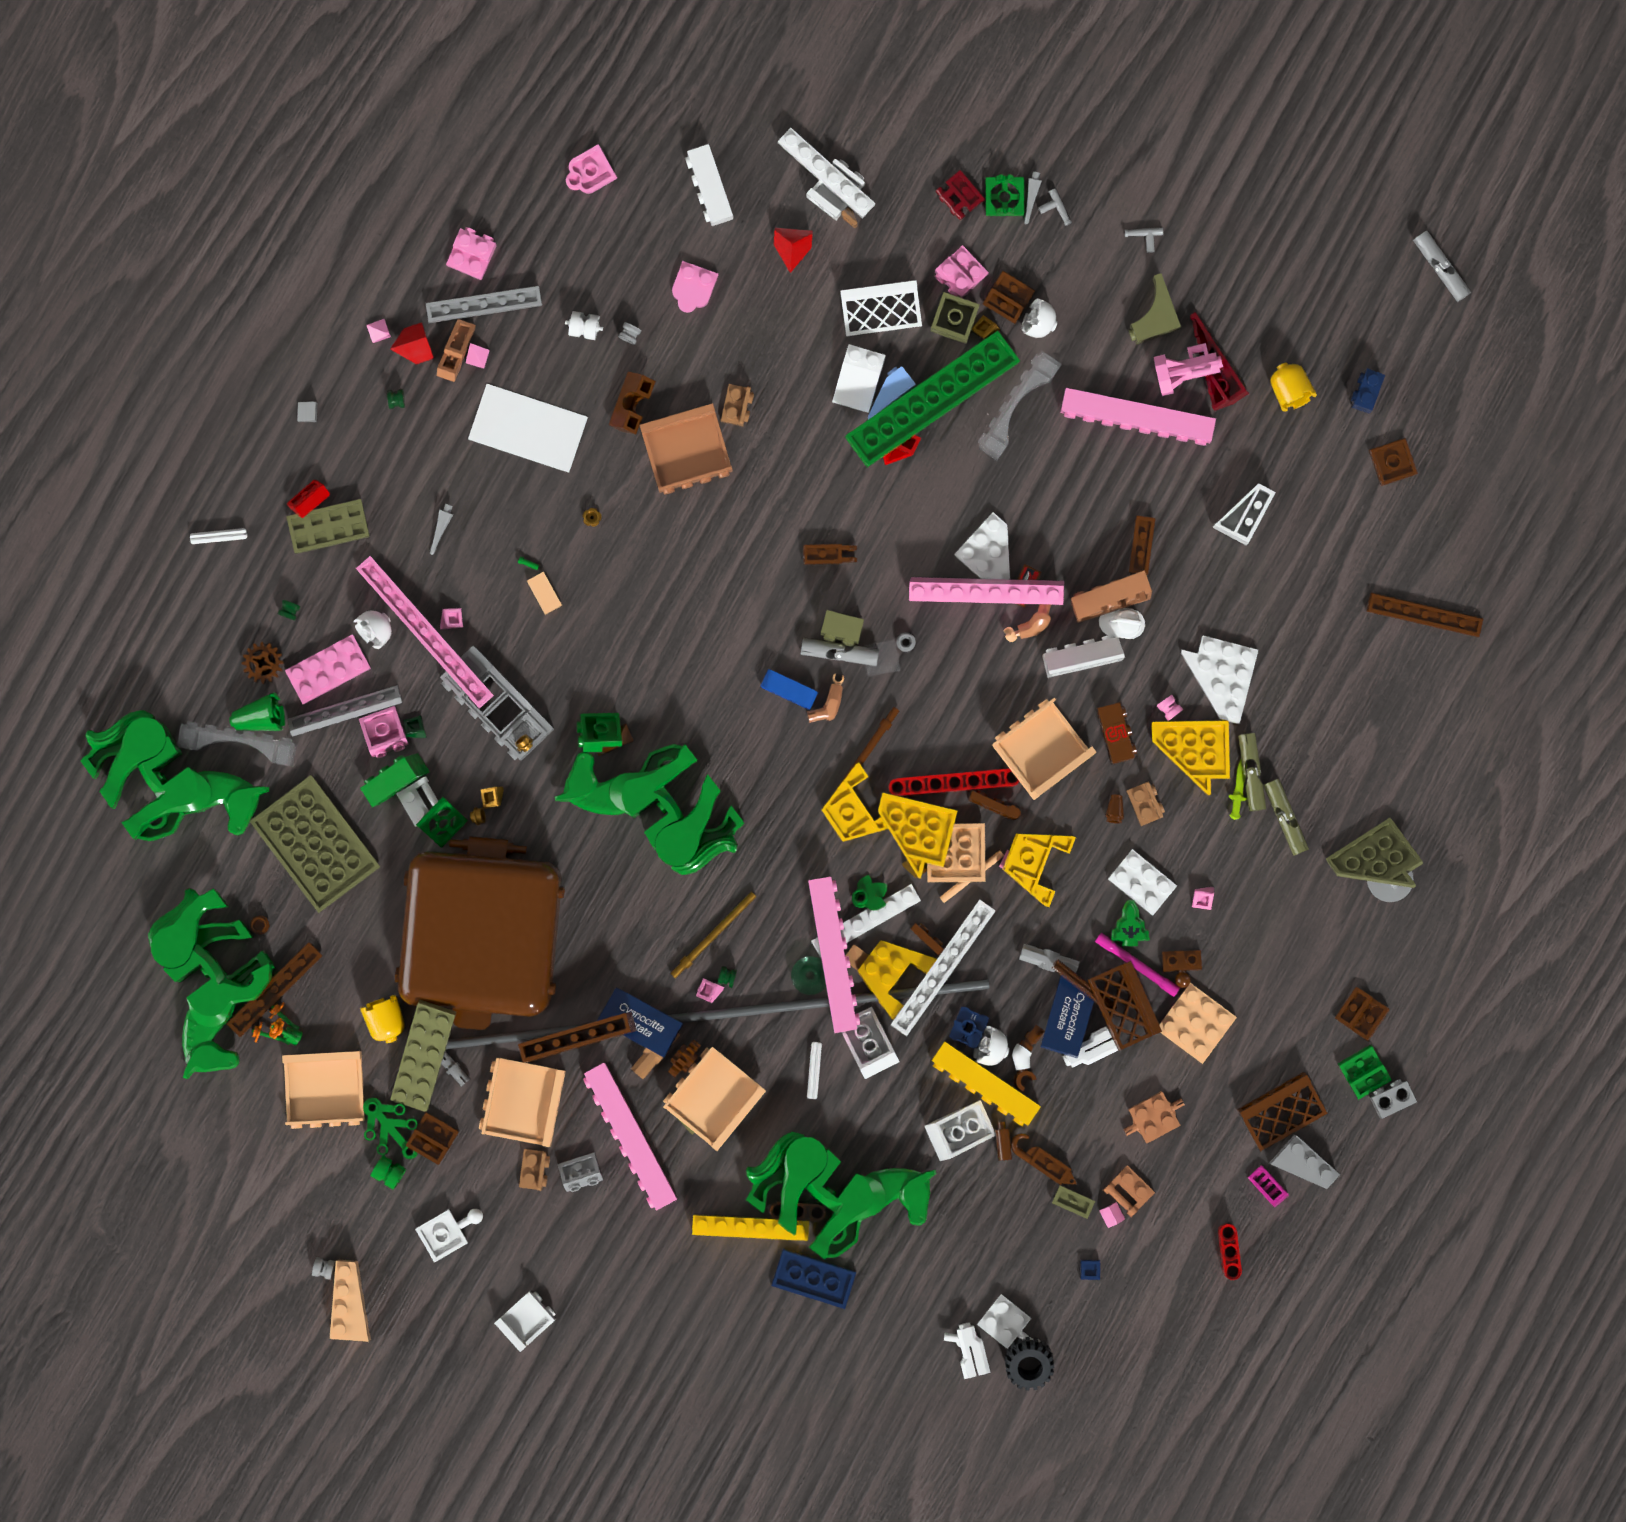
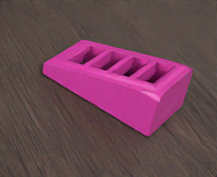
M1262 1165L1248 1177L1274 1207L1278 1206L1289 1195ZM1264 1173L1265 1176L1256 1182L1255 1179ZM1269 1178L1271 1181L1262 1188L1261 1185ZM1275 1185L1276 1187L1269 1194H1267L1266 1191L1270 1187ZM1280 1190L1282 1193L1273 1200L1271 1197Z

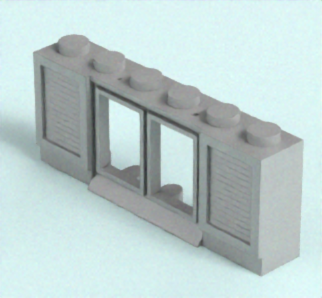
M472 646L460 658L482 683L491 677L504 692L481 712L468 699L469 696L447 671L440 677L443 680L441 684L448 692L452 689L457 694L454 698L461 705L465 703L470 708L468 712L474 719L479 717L483 721L481 726L488 733L492 731L496 735L494 739L501 746L505 744L510 749L507 753L514 760L518 758L522 761L554 728ZM509 696L523 711L500 732L487 716ZM527 734L528 737L533 739V746L526 752L518 751L515 742L521 736Z

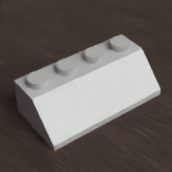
M1108 635L1102 637V641L1095 642L1094 639L1083 641L1084 645L1076 646V643L1065 645V649L1057 650V647L1047 649L1046 653L1042 655L1047 678L1122 661L1125 656L1119 638Z

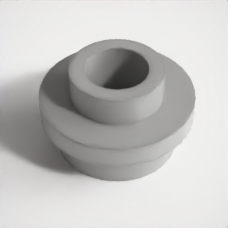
M910 633L900 634L896 641L897 647L903 652L911 651L916 643L914 636ZM904 639L909 640L910 644L908 646L902 644Z

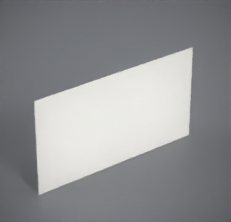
M486 384L468 440L569 473L588 417Z

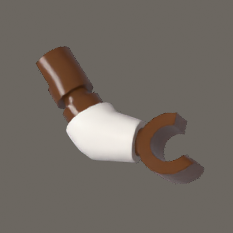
M1035 1025L1031 1032L1028 1031L1024 1036L1026 1039L1016 1044L1012 1053L1015 1068L1019 1070L1013 1078V1083L1018 1090L1023 1092L1025 1089L1021 1085V1078L1027 1075L1030 1080H1037L1036 1076L1028 1071V1068H1030L1032 1045H1036L1045 1032L1038 1025Z

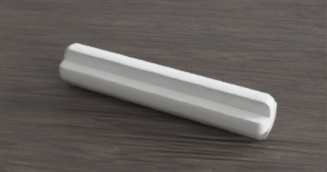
M245 528L190 534L192 544L247 538V530Z
M812 1042L807 1090V1098L817 1099L822 1048L820 1042Z

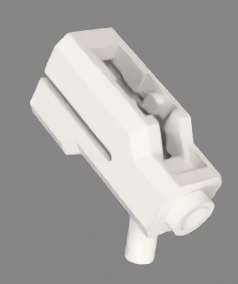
M1105 1026L1091 1033L1089 1040L1082 1043L1078 1058L1067 1055L1062 1057L1066 1065H1071L1073 1068L1081 1063L1089 1065L1118 1051L1111 1039L1085 1052L1112 1038Z
M970 1322L960 1324L959 1329H956L957 1334L945 1333L944 1341L956 1342L957 1346L961 1347L963 1358L960 1364L964 1379L976 1377L970 1346L978 1375L990 1373L983 1341L976 1336L974 1325H970Z

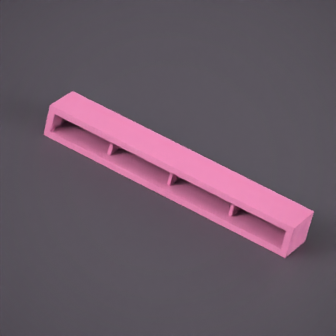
M1069 388L1065 389L1060 412L1067 418L1075 419V416L1082 417L1083 421L1086 422L1102 421L1101 424L1106 426L1116 424L1125 430L1136 428L1139 429L1140 433L1150 434V432L1158 433L1157 436L1169 438V435L1175 436L1176 440L1187 442L1188 439L1194 440L1195 444L1206 446V443H1211L1216 421L1215 418Z
M911 577L909 601L1063 605L1064 581Z
M831 877L808 880L834 1033L856 1030L857 1025H860L859 1013L855 1014L854 1006H857L855 994L851 995L850 987H854L852 975L848 976L847 968H851L849 956L845 957L844 949H847L846 937H841L840 930H844L842 918L838 919L837 911H841L839 899L835 900L834 892H837L836 880L832 881Z
M606 1063L584 1073V1083L588 1089L592 1088L594 1092L592 1097L597 1106L601 1105L603 1109L601 1114L605 1122H610L612 1126L610 1131L614 1139H619L622 1145L619 1148L623 1156H628L631 1162L628 1165L632 1173H637L640 1179L637 1182L641 1190H646L649 1196L646 1199L650 1207H655L657 1211L677 1200V1196Z

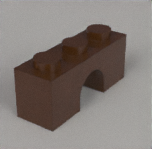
M628 372L609 426L622 432L636 435L642 420V416L636 414V405L641 399L650 398L656 381L642 374Z

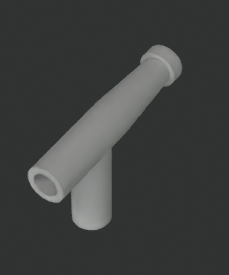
M1056 188L1050 190L1049 194L1052 201L1039 206L1040 213H1045L1056 207L1065 222L1064 225L1071 224L1072 222L1067 215Z
M1163 227L1125 229V237L1146 236L1147 253L1154 252V236L1163 235Z

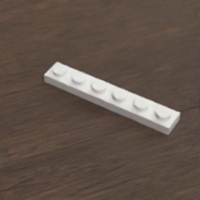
M792 128L778 141L779 145L862 219L875 206V203Z
M912 884L884 899L886 906L882 909L875 911L867 909L843 923L844 930H840L841 937H846V943L920 902L921 900ZM817 937L811 942L813 943L816 951L818 952L821 958L819 940Z

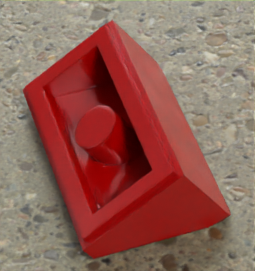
M313 480L288 501L287 505L299 517L304 518L324 501L330 493L324 484Z

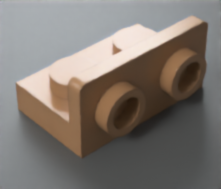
M729 384L721 422L744 426V422H748L750 411H747L748 403L752 404L754 397L751 387Z
M1148 781L1126 791L1140 826L1163 817L1162 813L1165 811L1162 803L1157 802L1155 798L1157 791L1154 784L1150 785Z
M524 1149L519 1183L520 1188L542 1191L543 1187H546L548 1176L544 1175L545 1168H549L550 1156H547L546 1151Z

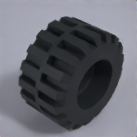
M1025 1337L1026 1340L1023 1341L1022 1338L1017 1339L1018 1343L1013 1342L1011 1348L1007 1349V1355H1005L1008 1379H1011L1013 1385L1017 1383V1388L1019 1389L1025 1387L1026 1391H1030V1388L1038 1390L1037 1386L1044 1387L1045 1381L1049 1383L1051 1380L1050 1376L1054 1374L1053 1354L1050 1347L1046 1346L1043 1340L1038 1342L1036 1337L1033 1340H1030V1337ZM1026 1357H1035L1041 1362L1036 1369L1029 1371L1022 1369L1018 1365Z

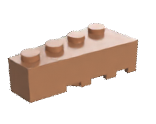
M1144 570L1126 578L1112 581L1107 585L1096 586L1086 593L1084 591L1075 593L1070 602L1077 623L1150 600L1152 590Z

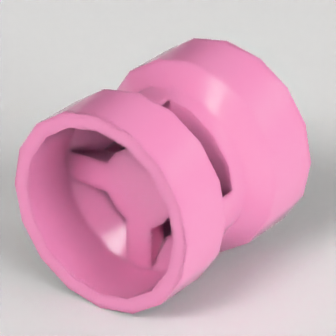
M1170 695L1157 705L1158 709L1165 713L1167 721L1183 710L1180 705L1176 704L1173 695Z

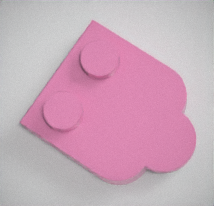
M599 144L570 161V173L566 177V184L572 190L580 189L582 192L590 194L617 179Z
M682 261L672 288L673 296L678 300L680 310L689 313L696 307H705L711 297L718 273Z

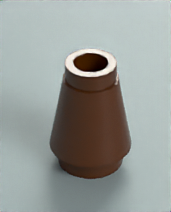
M1111 795L1105 814L1107 822L1114 824L1122 823V819H1124L1122 795Z

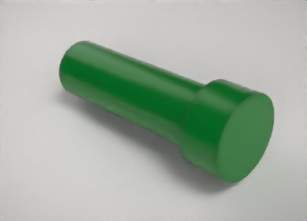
M520 556L519 564L538 570V564Z

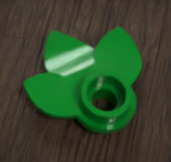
M869 875L861 878L857 883V890L852 894L853 904L858 908L867 907L869 910L874 911L882 909L886 906L882 897L886 894L887 884L872 883ZM860 897H865L863 901H859Z

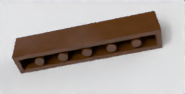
M632 1012L523 1042L518 1044L522 1061L525 1063L637 1031Z

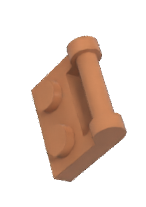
M1128 1165L1103 1189L1105 1193H1109L1128 1211L1127 1214L1130 1217L1155 1193ZM1117 1184L1137 1201L1134 1206L1114 1188Z

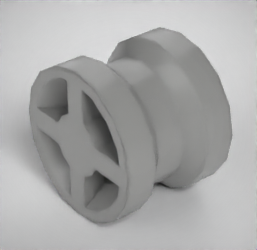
M624 322V329L619 333L618 337L635 345L637 342L636 337L641 333V330Z

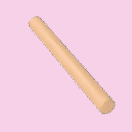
M1000 850L985 861V871L1004 857ZM958 882L941 895L940 899L945 903L971 882Z

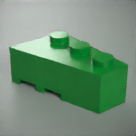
M418 753L406 757L403 755L399 756L393 761L394 765L391 767L385 766L378 771L380 773L378 776H371L364 781L365 785L360 789L372 807L382 804L407 785L413 784L414 780L420 776L430 773Z

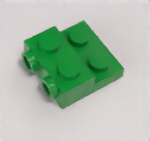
M619 713L581 714L580 722H577V733H581V736H578V746L583 748V752H602L603 747L622 746Z

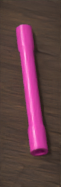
M1102 932L1095 940L1097 944L1112 952L1123 961H1131L1137 971L1155 982L1171 996L1174 997L1179 991V986L1138 960Z

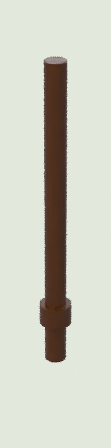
M893 707L887 717L882 719L879 723L880 727L846 776L858 762L861 766L863 765L886 730L889 731L891 728V723L900 712L898 709Z

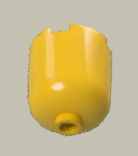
M1283 363L1277 367V371L1271 376V386L1281 410L1284 412L1288 411L1287 408L1291 406L1297 409L1310 402L1309 397L1317 396L1305 370L1298 364L1288 365Z
M391 995L390 999L385 1001L384 998L370 1002L366 1004L367 1008L364 1006L360 1007L373 1039L376 1041L386 1040V1043L398 1040L396 1036L404 1031L405 1023L396 995Z

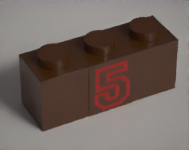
M1119 702L1097 708L1111 765L1134 759V754H1137L1135 743H1131L1129 738L1132 732L1130 725L1125 723L1124 717H1127L1125 707L1121 706Z

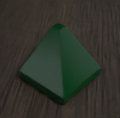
M422 716L403 720L406 737L427 738Z

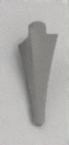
M1033 172L1032 179H1028L1025 224L1029 223L1033 204L1042 182L1039 180L1040 173Z
M445 504L443 511L439 510L435 536L430 550L431 555L434 554L447 525L453 517V514H451L453 506Z

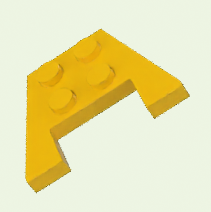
M859 762L855 764L821 809L842 842L888 829L881 817L875 821L852 789L868 778Z
M1016 834L1002 870L1040 903L1050 907L1055 891L1038 885L1040 876L1051 848L1053 847L1070 854L1076 837Z
M880 940L857 972L879 1000L878 1002L881 1006L884 1007L888 1016L894 1020L904 1005L889 995V991L910 964H913L923 973L927 974L937 959Z

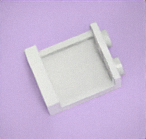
M833 160L832 165L860 190L865 186L864 177L856 171L854 173L850 171L848 164L843 160ZM820 180L806 194L810 201L836 221L841 216V212L848 207Z
M529 1291L494 1323L520 1352L556 1320L554 1317L556 1315L549 1306L545 1307L541 1303L543 1299L537 1292L532 1293Z

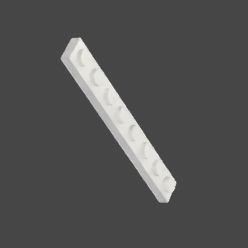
M981 900L978 901L894 1019L891 1026L905 1036L910 1033L995 913L993 908Z

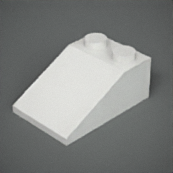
M849 344L832 402L869 413L885 361V355Z
M872 1007L859 1013L860 1025H857L856 1030L842 1032L865 1079L899 1062Z
M981 1100L925 1125V1129L940 1161L951 1159L996 1136Z

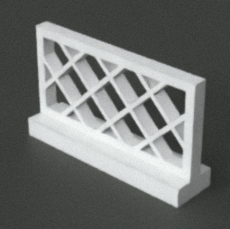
M917 281L840 291L846 336L922 326ZM914 292L915 301L909 307L901 299L906 293ZM902 294L900 298L895 295ZM887 296H893L898 300L892 309L882 303ZM876 297H883V298L881 299V301H879ZM868 298H873L878 302L873 311H870L863 305ZM865 299L862 303H860L859 301H857V300ZM846 301H855L860 305L854 314L847 310ZM899 302L908 308L902 318L893 311ZM880 304L889 310V313L883 320L874 314ZM861 307L871 313L865 322H862L855 316ZM910 310L917 315V323L909 324L904 320V317ZM891 313L900 319L896 326H890L885 322ZM872 315L881 321L875 329H871L866 325ZM855 318L862 326L858 331L850 332L849 323ZM901 321L906 323L905 325H899ZM883 323L887 326L880 328ZM864 326L868 328V330H861V329H862Z

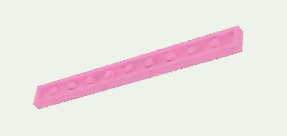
M371 556L356 568L478 708H481L494 696Z

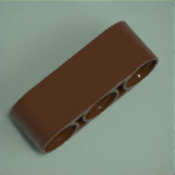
M776 1201L771 1205L770 1214L775 1219H779L780 1215L774 1214L773 1208L776 1205H781V1201ZM798 1202L797 1206H801L804 1210L803 1215L797 1217L798 1221L819 1222L825 1218L826 1209L823 1205ZM815 1207H819L823 1211V1215L820 1218H815L812 1215V1210Z

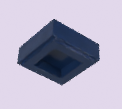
M1081 1260L1080 1279L1100 1280V1260Z

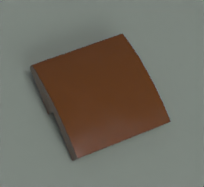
M1003 270L984 300L983 305L1015 324L1036 290Z
M1356 987L1335 1019L1369 1042L1390 1009Z
M426 1112L406 1146L439 1165L459 1131Z

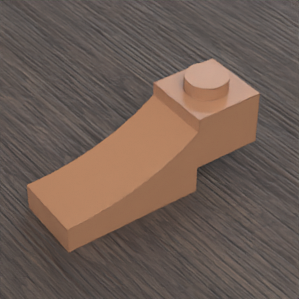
M457 319L437 368L438 377L455 382L476 325Z

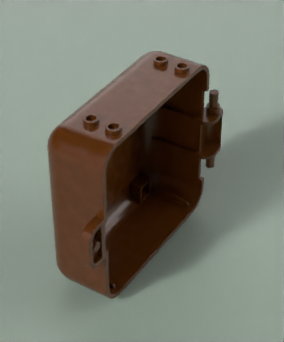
M472 836L469 839L463 840L450 839L449 847L463 848V850L468 851L467 854L427 851L416 855L409 865V870L405 871L404 886H407L400 966L396 967L395 982L398 983V992L402 1000L412 1006H417L419 1000L452 1009L456 1012L455 1026L477 1030L486 1029L490 1025L492 1013L531 1017L543 1012L550 1004L551 995H554L556 990V983L553 982L560 898H564L565 887H562V876L558 868L544 861L507 858V854H526L527 846L514 845V843H508V840Z

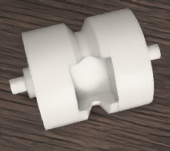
M573 311L571 319L565 321V324L569 327V336L580 337L583 335L586 339L596 340L597 332L599 330L603 331V327L599 325L600 316L589 314L586 317L582 312Z

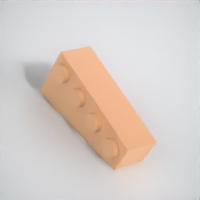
M336 1261L330 1339L366 1342L371 1340L358 1261Z

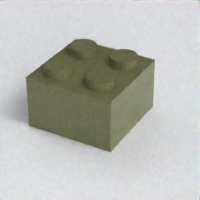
M943 292L930 332L967 344L980 304Z
M827 610L821 636L824 637L825 641L835 643V640L843 641V645L853 647L854 644H859L864 619Z

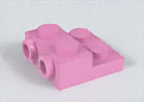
M466 227L465 230L460 228L446 265L482 280L496 248V243L493 242L494 239L490 236L483 234L480 237L475 235L476 231Z
M963 245L935 269V278L941 284L945 283L949 287L948 291L951 295L960 298L968 294L989 274Z
M395 706L359 718L372 757L382 758L387 755V752L392 750L398 752L403 750L405 745H408Z

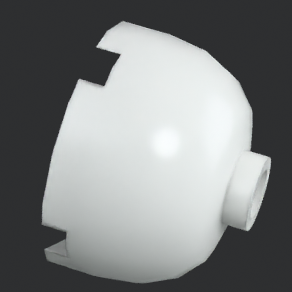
M1037 298L1030 305V308H1032L1030 314L1026 313L1024 316L1022 331L1031 337L1042 338L1048 335L1050 331L1053 332L1055 330L1057 321L1055 309L1052 305Z
M370 610L354 620V622H357L355 628L359 635L367 643L369 640L374 643L372 647L380 649L390 639V618L385 613L381 614Z
M986 1026L978 1048L974 1049L973 1056L977 1059L975 1061L989 1066L996 1065L1003 1058H1006L1009 1053L1006 1036L997 1028Z

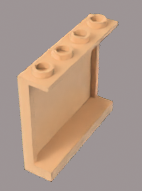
M1055 698L1051 701H1048V699L1044 700L1038 705L1039 710L1034 712L1032 709L1024 715V721L1021 723L1016 721L1009 727L1011 730L1008 733L1003 731L996 736L995 739L997 741L992 745L1033 800L1097 753L1093 747L1088 749L1053 703L1056 700Z
M711 1047V1049L706 1048L700 1055L702 1060L698 1065L694 1062L687 1071L690 1073L686 1079L682 1077L675 1087L678 1088L674 1094L669 1093L663 1100L665 1103L663 1108L667 1109L718 1151L766 1090L714 1047Z
M362 1051L282 1056L285 1070L287 1113L285 1125H291V1129L302 1128V1124H310V1128L322 1127V1123H329V1127L341 1126V1122H348L349 1125H360V1121H365V1113L363 1111Z
M496 1058V1061H492L490 1072L493 1073L492 1080H488L486 1091H489V1097L484 1100L483 1110L486 1111L485 1117L481 1118L479 1129L482 1130L481 1134L551 1147L566 1071Z

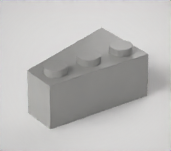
M1293 1135L1268 1163L1325 1189H1328L1340 1175L1297 1135Z

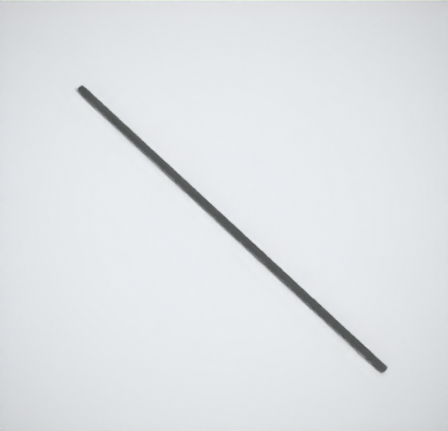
M989 980L944 984L937 995L989 989ZM917 987L890 990L888 994L895 999L910 998ZM873 992L855 994L857 1003L879 1001ZM828 997L671 1014L668 1016L681 1023L830 1007ZM585 1024L449 1039L446 1049L534 1040Z

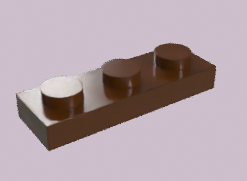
M1136 516L1128 573L1136 574L1145 570L1146 575H1148L1155 518Z

